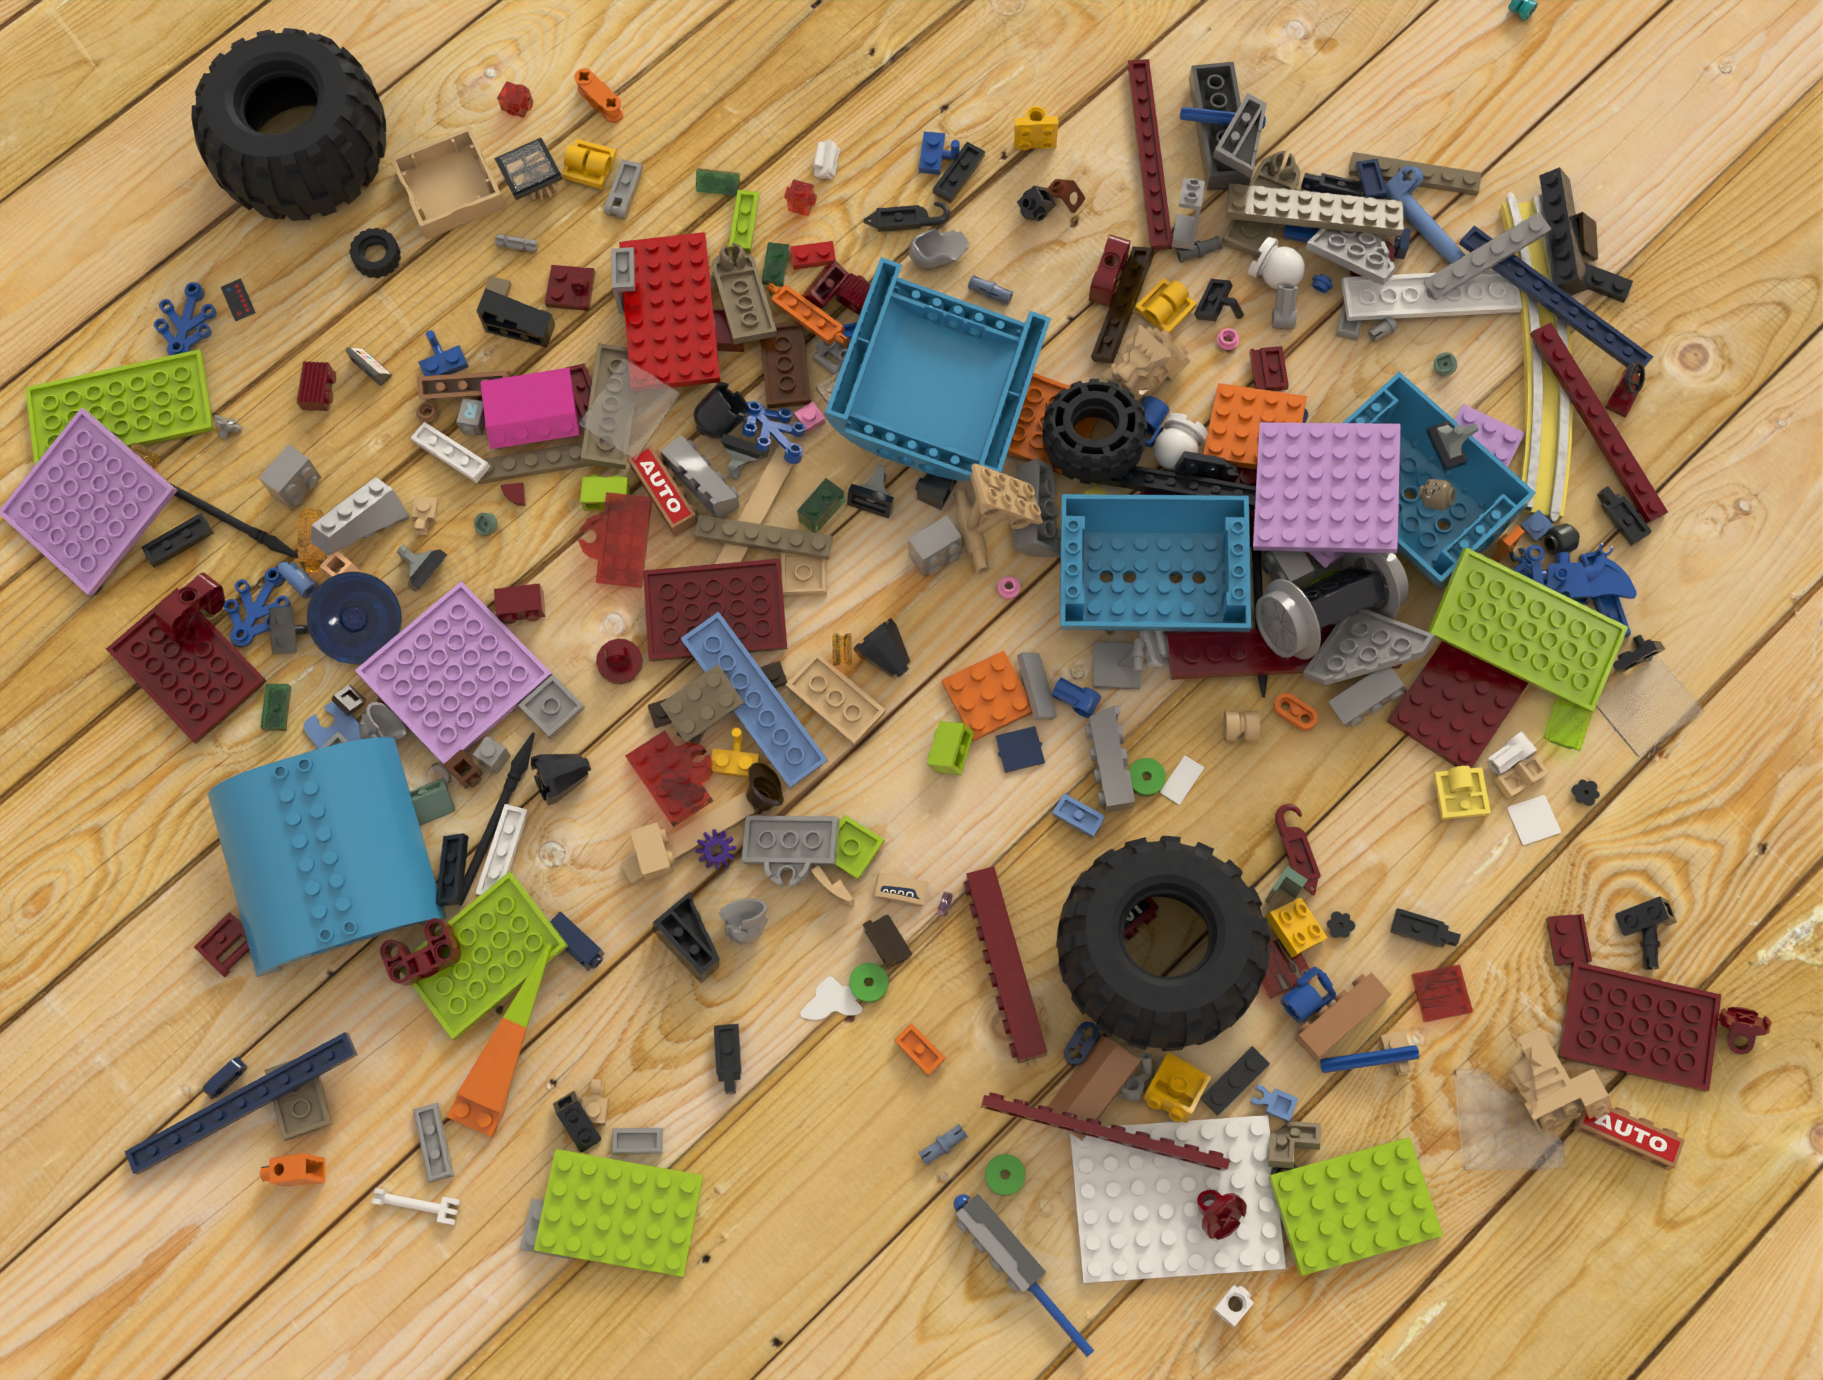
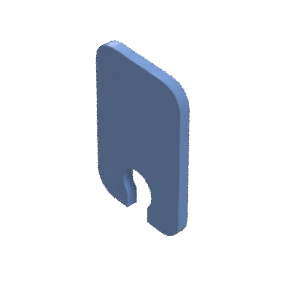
M330 702L324 707L329 714L334 716V723L330 727H321L319 719L315 714L304 723L305 732L318 749L337 732H340L348 741L361 740L359 734L360 724L352 714L347 716L334 702Z

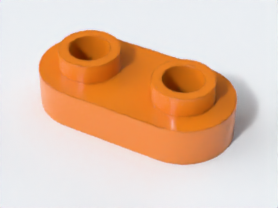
M1282 693L1275 699L1273 708L1279 717L1303 731L1314 728L1318 721V714L1314 708L1289 693ZM1286 704L1288 705L1289 709L1284 710L1282 709L1281 705ZM1301 717H1307L1309 722H1302Z

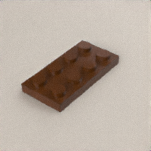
M798 322L775 324L777 337L760 340L767 409L811 403L803 326Z

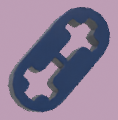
M1081 1023L1065 1047L1064 1059L1069 1065L1078 1066L1081 1064L1097 1041L1099 1029L1095 1027L1094 1023ZM1091 1028L1094 1037H1088L1085 1043L1082 1042L1081 1039L1084 1033L1081 1030ZM1077 1045L1082 1046L1079 1051L1081 1058L1076 1057L1072 1060L1070 1058L1071 1053L1068 1051H1074Z
M239 1057L230 1060L207 1081L202 1090L210 1099L217 1098L247 1070L246 1064Z

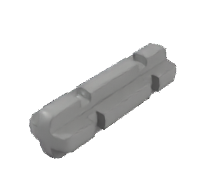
M502 234L496 235L495 238L496 246L517 250L526 249L528 252H536L538 249V241L527 240L514 236L507 237V235Z

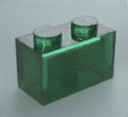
M825 478L797 510L799 522L814 533H818L845 502L844 491Z

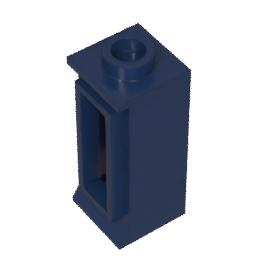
M560 911L550 922L568 944L565 950L585 967L587 971L591 968L595 969L603 961L602 956L605 953Z

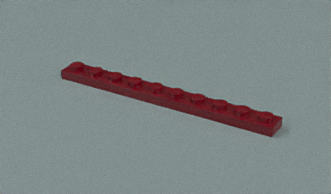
M1149 59L1128 60L1127 66L1150 248H1153V250L1172 249V234Z
M1549 323L1533 330L1530 336L1645 523L1648 524L1668 513L1666 507L1553 324Z
M990 1092L989 1096L984 1095L980 1108L1223 1172L1228 1170L1230 1159L1223 1158L1224 1154L1221 1152L1209 1150L1207 1154L1200 1152L1199 1147L1184 1144V1147L1174 1145L1175 1141L1168 1138L1160 1137L1158 1141L1151 1139L1150 1134L1136 1131L1135 1134L1125 1132L1126 1128L1122 1126L1111 1125V1128L1101 1126L1102 1122L1096 1119L1087 1118L1086 1121L1078 1120L1077 1115L1073 1113L1062 1112V1115L1052 1113L1053 1109L1041 1105H1038V1108L1029 1107L1028 1102L1014 1099L1013 1102L1003 1100V1095Z

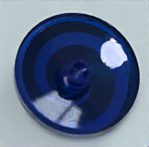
M345 572L327 579L316 589L307 608V627L314 644L328 657L346 664H363L393 639L401 629L402 613L396 595L382 580L363 572Z

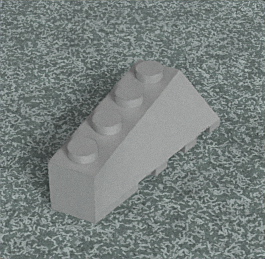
M682 435L660 451L665 463L713 517L726 518L740 507L738 501L739 494L732 486L728 487L724 483L725 479L719 471H713L710 467V461L704 455L700 456L696 452L697 448L690 439L686 441Z
M1035 459L1017 466V479L1033 486L1035 490L1034 496L1041 510L1042 523L1039 525L1031 523L1024 528L1015 529L1014 550L1028 556L1060 557L1059 538H1061V528H1057L1056 516L1059 515V510L1053 500V496L1056 495L1053 467L1039 459Z
M375 477L311 525V543L327 555H331L353 545L354 541L364 537L366 539L372 536L373 532L381 528L385 530L392 527L393 523L399 520L403 522L409 519V515L394 490Z
M1119 705L1112 706L1090 716L1088 725H1085L1087 739L1091 738L1092 747H1089L1091 761H1095L1097 768L1093 769L1095 783L1100 784L1101 789L1098 792L1099 805H1104L1105 813L1131 809L1135 803L1130 771L1126 770L1125 767L1128 766L1127 751L1125 747H1121L1124 735L1122 725H1117L1118 715L1120 714Z

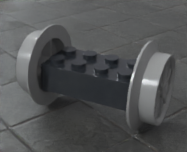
M1347 552L1343 559V570L1304 588L1299 589L1295 584L1285 579L1272 581L1268 585L1265 595L1257 601L1255 609L1257 625L1267 645L1279 656H1295L1299 659H1309L1319 650L1322 627L1337 624L1341 621L1340 619L1346 616H1354L1363 608L1393 619L1397 615L1400 605L1407 599L1409 591L1408 579L1401 562L1394 553Z

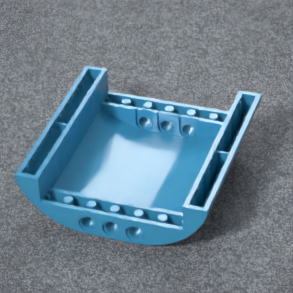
M881 257L824 414L826 419L839 434L860 448L925 473L952 480L971 481L970 474L973 472L971 466L975 463L1001 473L1051 318L1029 311L1025 322H1021L898 278L902 264Z
M368 738L316 749L235 775L217 784L207 793L257 977L282 970L281 966L414 924L419 923L424 926L427 921L433 918L446 919L443 906L441 907L436 904L437 885L395 738Z

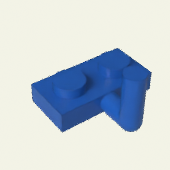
M924 131L919 173L940 175L942 159L954 160L960 152L959 141L953 140L951 142V151L944 150L945 133Z
M434 331L426 332V337L435 355L419 361L424 376L449 375L469 367L460 345L443 351Z

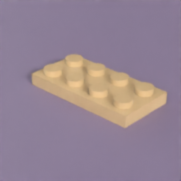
M818 652L786 683V688L854 746L886 713L882 706Z

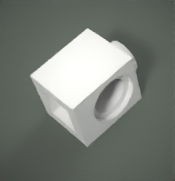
M1233 1285L1212 1311L1231 1328L1235 1327L1254 1302L1250 1299L1252 1295L1241 1285L1238 1288ZM1231 1297H1236L1241 1303V1308L1238 1312L1232 1311L1228 1306V1301Z

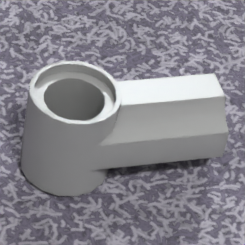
M1289 283L1278 285L1276 307L1273 308L1272 328L1295 329L1297 286Z

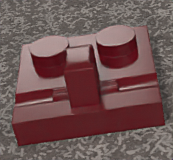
M551 265L545 299L546 307L589 311L596 273L595 269Z

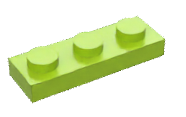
M737 191L729 251H732V244L736 243L742 246L745 252L751 253L760 197L759 192Z

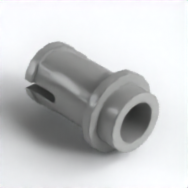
M1392 317L1384 318L1383 322L1368 330V335L1372 334L1370 339L1373 342H1377L1385 335L1394 333L1398 327L1397 323Z

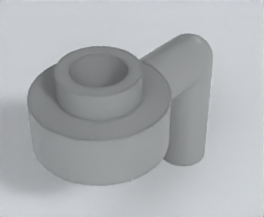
M1143 1053L1141 1055L1143 1073L1139 1076H1131L1120 1090L1124 1099L1136 1101L1145 1095V1083L1154 1075L1150 1053Z

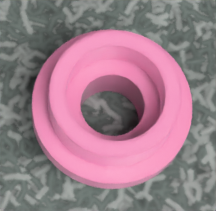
M1231 328L1220 331L1217 336V344L1224 350H1232L1239 343L1237 332ZM1228 338L1231 342H1226L1224 339Z
M1010 576L1002 578L998 583V593L1005 599L1015 598L1020 592L1019 581ZM1011 584L1013 588L1008 590L1005 588V585Z

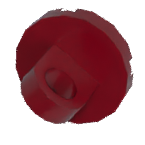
M627 639L608 641L600 648L596 658V665L600 675L613 684L631 682L640 673L643 664L640 649Z
M1728 1007L1727 1011L1724 1008L1721 1009L1718 1021L1729 1029L1727 1043L1730 1050L1736 1054H1747L1753 1049L1756 1036L1769 1034L1771 1020L1767 1016H1764V1018L1758 1017L1759 1013L1751 1009ZM1743 1036L1748 1041L1743 1046H1737L1733 1043L1734 1039Z
M1205 1190L1197 1197L1198 1209L1204 1216L1202 1219V1230L1210 1239L1216 1238L1220 1240L1230 1236L1240 1226L1241 1222L1239 1220L1241 1216L1245 1217L1247 1205L1238 1194L1228 1193L1222 1196L1215 1190ZM1214 1200L1210 1206L1204 1205L1206 1201Z

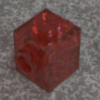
M506 81L497 97L501 110L506 111L511 116L517 115L524 118L527 111H530L533 106L530 90L522 84L516 85Z
M793 179L791 187L786 188L784 196L787 200L788 211L809 216L812 207L815 206L817 201V194H815L813 184Z

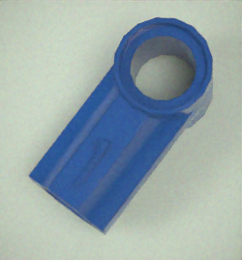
M1062 677L1056 683L1051 694L1052 697L1071 706L1077 714L1085 718L1092 716L1102 698L1093 689L1081 688Z

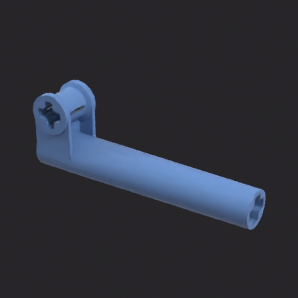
M1404 166L1385 184L1388 193L1387 199L1403 201V216L1451 265L1466 255L1411 196V193L1423 181L1422 171L1413 166ZM1410 172L1412 173V175H1411L1412 178H1413L1412 180H1409V179H1410V176H1409V173H1410Z

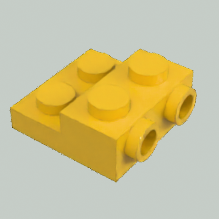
M1167 1052L1143 1099L1147 1100V1105L1152 1109L1159 1110L1161 1108L1168 1112L1169 1117L1173 1121L1187 1123L1211 1076Z

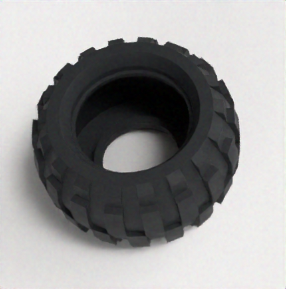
M284 28L282 33H275L274 30L268 29L256 32L257 37L245 41L244 38L237 40L231 44L232 50L225 55L219 53L209 66L210 73L203 74L195 90L196 105H192L191 119L195 142L204 163L218 185L231 198L249 211L254 208L263 217L275 220H284L286 216L292 221L311 220L312 214L321 213L322 216H327L337 212L335 207L344 201L349 205L362 194L360 187L362 185L368 186L379 171L378 164L380 163V158H384L387 145L384 108L370 76L344 47L340 49L332 39L321 34L317 35L310 32L307 35L304 30ZM298 106H316L312 115L293 130L279 134L258 132L268 120L282 111Z
M1163 835L1160 841L1147 842L1146 837L1125 842L1123 848L1116 851L1110 849L1096 858L1093 865L1088 870L1082 872L1071 887L1067 900L1063 904L1056 942L1059 957L1058 966L1062 980L1068 986L1072 994L1071 999L1082 1014L1086 1013L1096 1023L1095 1027L1109 1037L1113 1034L1128 1041L1127 1045L1144 1050L1147 1047L1162 1048L1164 1052L1183 1050L1184 1047L1194 1044L1202 1045L1217 1038L1224 1030L1232 1027L1244 1015L1259 993V988L1266 976L1270 960L1268 954V943L1271 940L1269 923L1267 918L1262 916L1260 909L1262 901L1254 886L1252 885L1248 888L1241 879L1242 870L1230 859L1224 863L1212 855L1214 848L1197 842L1195 847L1182 844L1180 842L1181 837ZM1148 897H1166L1186 904L1201 916L1208 929V946L1203 959L1195 968L1179 976L1161 977L1146 972L1133 961L1126 949L1123 933L1128 914L1139 902Z

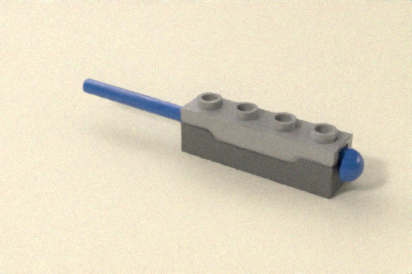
M979 1194L969 1202L970 1197L968 1195H958L953 1203L954 1209L957 1211L955 1214L958 1219L955 1222L964 1234L969 1231L975 1238L972 1241L974 1246L981 1253L984 1251L988 1253L992 1258L989 1263L998 1273L1003 1271L1007 1275L1006 1283L1015 1293L1018 1290L1022 1294L1027 1290L1032 1292L1086 1357L1094 1352V1349L1037 1284L1036 1281L1046 1271Z

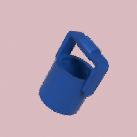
M1146 396L1141 405L1147 420V434L1153 435L1150 441L1146 440L1145 446L1150 448L1154 446L1156 438L1163 431L1164 426L1162 424L1170 409L1160 399Z
M1312 967L1297 980V985L1280 999V1002L1295 1021L1302 1023L1311 1014L1320 1011L1325 1005L1329 1004L1336 997V992L1327 974L1317 967ZM1315 975L1318 976L1317 978L1321 985L1328 992L1323 998L1308 983Z

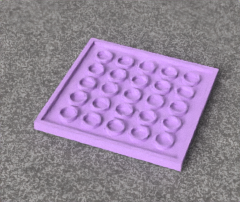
M81 408L0 508V515L87 595L93 596L178 490L91 413Z
M1260 422L1253 550L1397 553L1400 424Z
M462 581L355 670L361 679L442 764L447 762L460 749L466 752L552 675Z

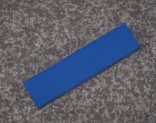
M1598 551L1581 554L1578 558L1585 568L1593 565L1596 557L1600 556ZM1602 596L1593 599L1597 612L1628 627L1625 637H1629L1631 631L1619 597Z

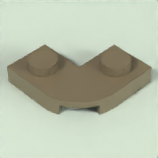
M1286 1122L1285 1127L1271 1133L1269 1138L1268 1167L1294 1168V1148L1320 1150L1321 1123Z

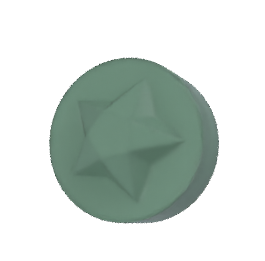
M1441 353L1434 360V368L1439 375L1449 376L1457 369V360L1451 353Z
M492 513L478 514L474 521L476 531L480 535H492L497 529L496 517Z

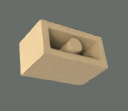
M658 822L630 830L645 881L673 873L671 865L675 864L672 851H667L665 843L669 842L665 828L661 829Z

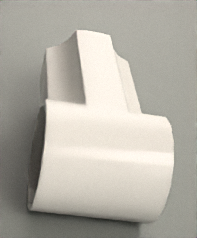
M1520 732L1505 744L1506 746L1490 756L1487 762L1490 769L1500 776L1518 762H1522L1532 756L1537 749L1526 735Z

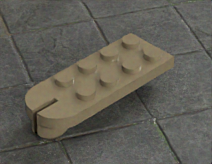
M1279 151L1272 156L1266 157L1260 162L1249 186L1296 190L1300 180V169L1296 164L1294 156L1291 153L1289 154L1284 169L1281 170L1280 175L1277 173L1284 161L1286 151ZM1232 219L1221 243L1259 258L1262 252L1258 251L1268 237L1273 236L1278 224Z
M733 243L732 257L735 264L733 267V262L729 257L728 245H724L719 255L714 259L712 268L733 344L777 337L776 326L754 257L745 252L742 246Z

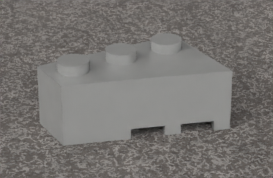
M1247 93L1213 154L1214 159L1251 178L1254 170L1267 103Z
M1388 667L1372 672L1328 702L1345 727H1355L1364 720L1363 717L1370 713L1375 714L1387 703L1401 697L1407 690L1393 668Z

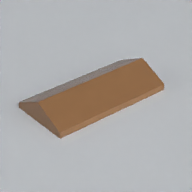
M1102 1035L1048 1107L1053 1109L1052 1113L1062 1115V1112L1073 1113L1077 1115L1078 1120L1086 1121L1087 1118L1098 1120L1141 1064V1061L1119 1043ZM1068 1131L1081 1141L1086 1137V1135Z

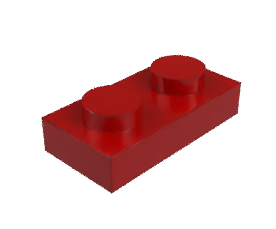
M833 241L790 246L793 270L825 266L836 262Z

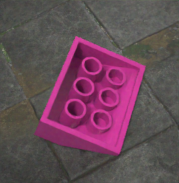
M570 367L480 382L490 449L582 434Z

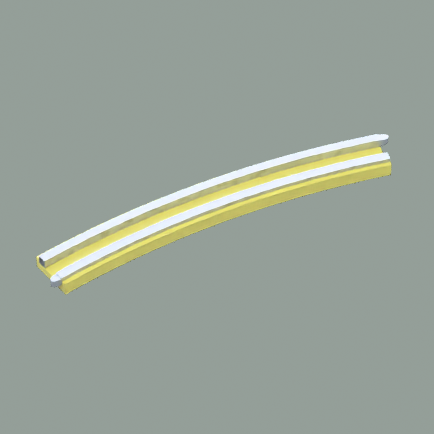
M1509 192L1506 202L1502 203L1500 207L1505 232L1538 212L1546 220L1542 195L1533 196L1530 202L1517 203L1514 194ZM1549 234L1514 254L1557 285ZM1520 290L1523 306L1520 312L1525 391V434L1523 436L1520 479L1536 492L1521 513L1533 515L1536 511L1540 510L1554 524L1564 516L1571 458L1573 404L1530 334L1533 330L1552 323L1572 355L1570 326Z

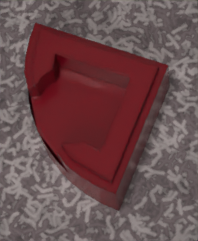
M523 482L501 485L502 492L509 501L518 506H526Z

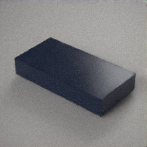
M1378 158L1356 162L1355 167L1364 197L1386 199L1388 193Z

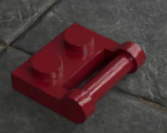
M230 912L194 946L223 977H226L230 973L229 970L249 951L246 939L223 963L218 960L242 936L246 939L243 924Z

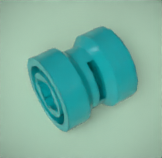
M1512 0L1508 9L1512 12H1517L1519 17L1526 21L1536 10L1538 2L1535 0Z

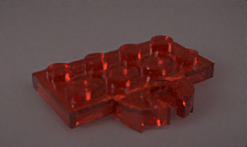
M606 492L604 514L587 518L579 530L581 532L587 533L593 530L596 533V540L592 543H588L584 539H578L582 552L588 557L598 560L596 583L642 588L652 497Z
M664 730L625 755V757L674 827L713 802L711 796L702 785L713 774V762L710 754L706 755L701 762H693L696 756L704 755L707 752L705 747L696 743H684L676 747Z

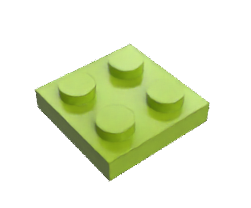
M844 815L839 822L837 859L834 866L859 881L885 842L884 839Z

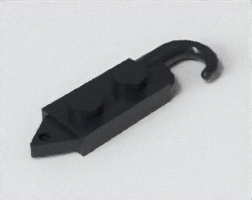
M942 202L934 203L935 206L943 209V214L939 217H929L926 209L919 205L876 208V212L864 218L863 222L877 228L878 232L920 229L924 226L944 224L950 216V210Z

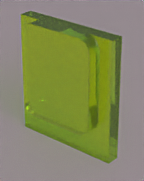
M1556 699L1543 738L1567 749L1580 751L1592 712Z

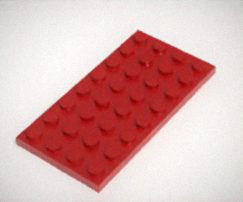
M705 232L619 242V248L634 247L635 291L623 292L631 391L641 392L720 383Z

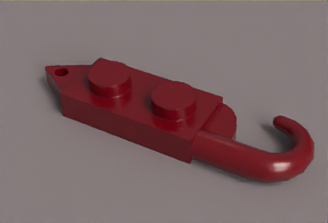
M1285 804L1277 809L1275 823L1291 869L1308 879L1303 888L1314 896L1321 874L1306 833L1299 827L1287 828L1284 820V814L1287 811H1294L1299 817L1302 816V812L1295 805Z

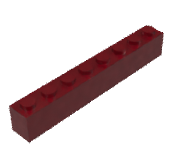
M992 866L966 873L967 881L963 882L966 896L971 895L973 904H969L972 917L978 919L979 927H976L979 941H984L986 949L982 950L985 964L991 965L992 973H989L992 988L997 987L999 996L995 997L999 1011H1004L1006 1018L1002 1020L1005 1034H1010L1012 1043L1009 1044L1012 1058L1017 1057L1018 1064L1047 1056V1048L995 867Z

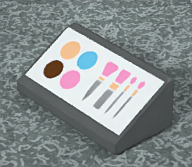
M346 348V353L350 360L378 385L382 386L392 376L387 369L364 349Z

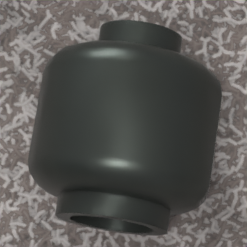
M1568 523L1552 527L1545 534L1544 546L1553 555L1559 552L1570 553L1576 550L1579 545V532Z

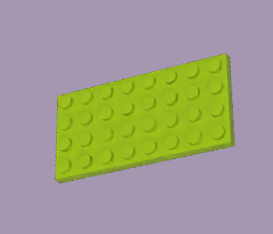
M200 349L25 387L34 466L81 408L91 413L130 449L215 431L204 357Z
M1466 547L1462 549L1428 632L1434 634L1435 638L1588 712H1594L1628 627Z

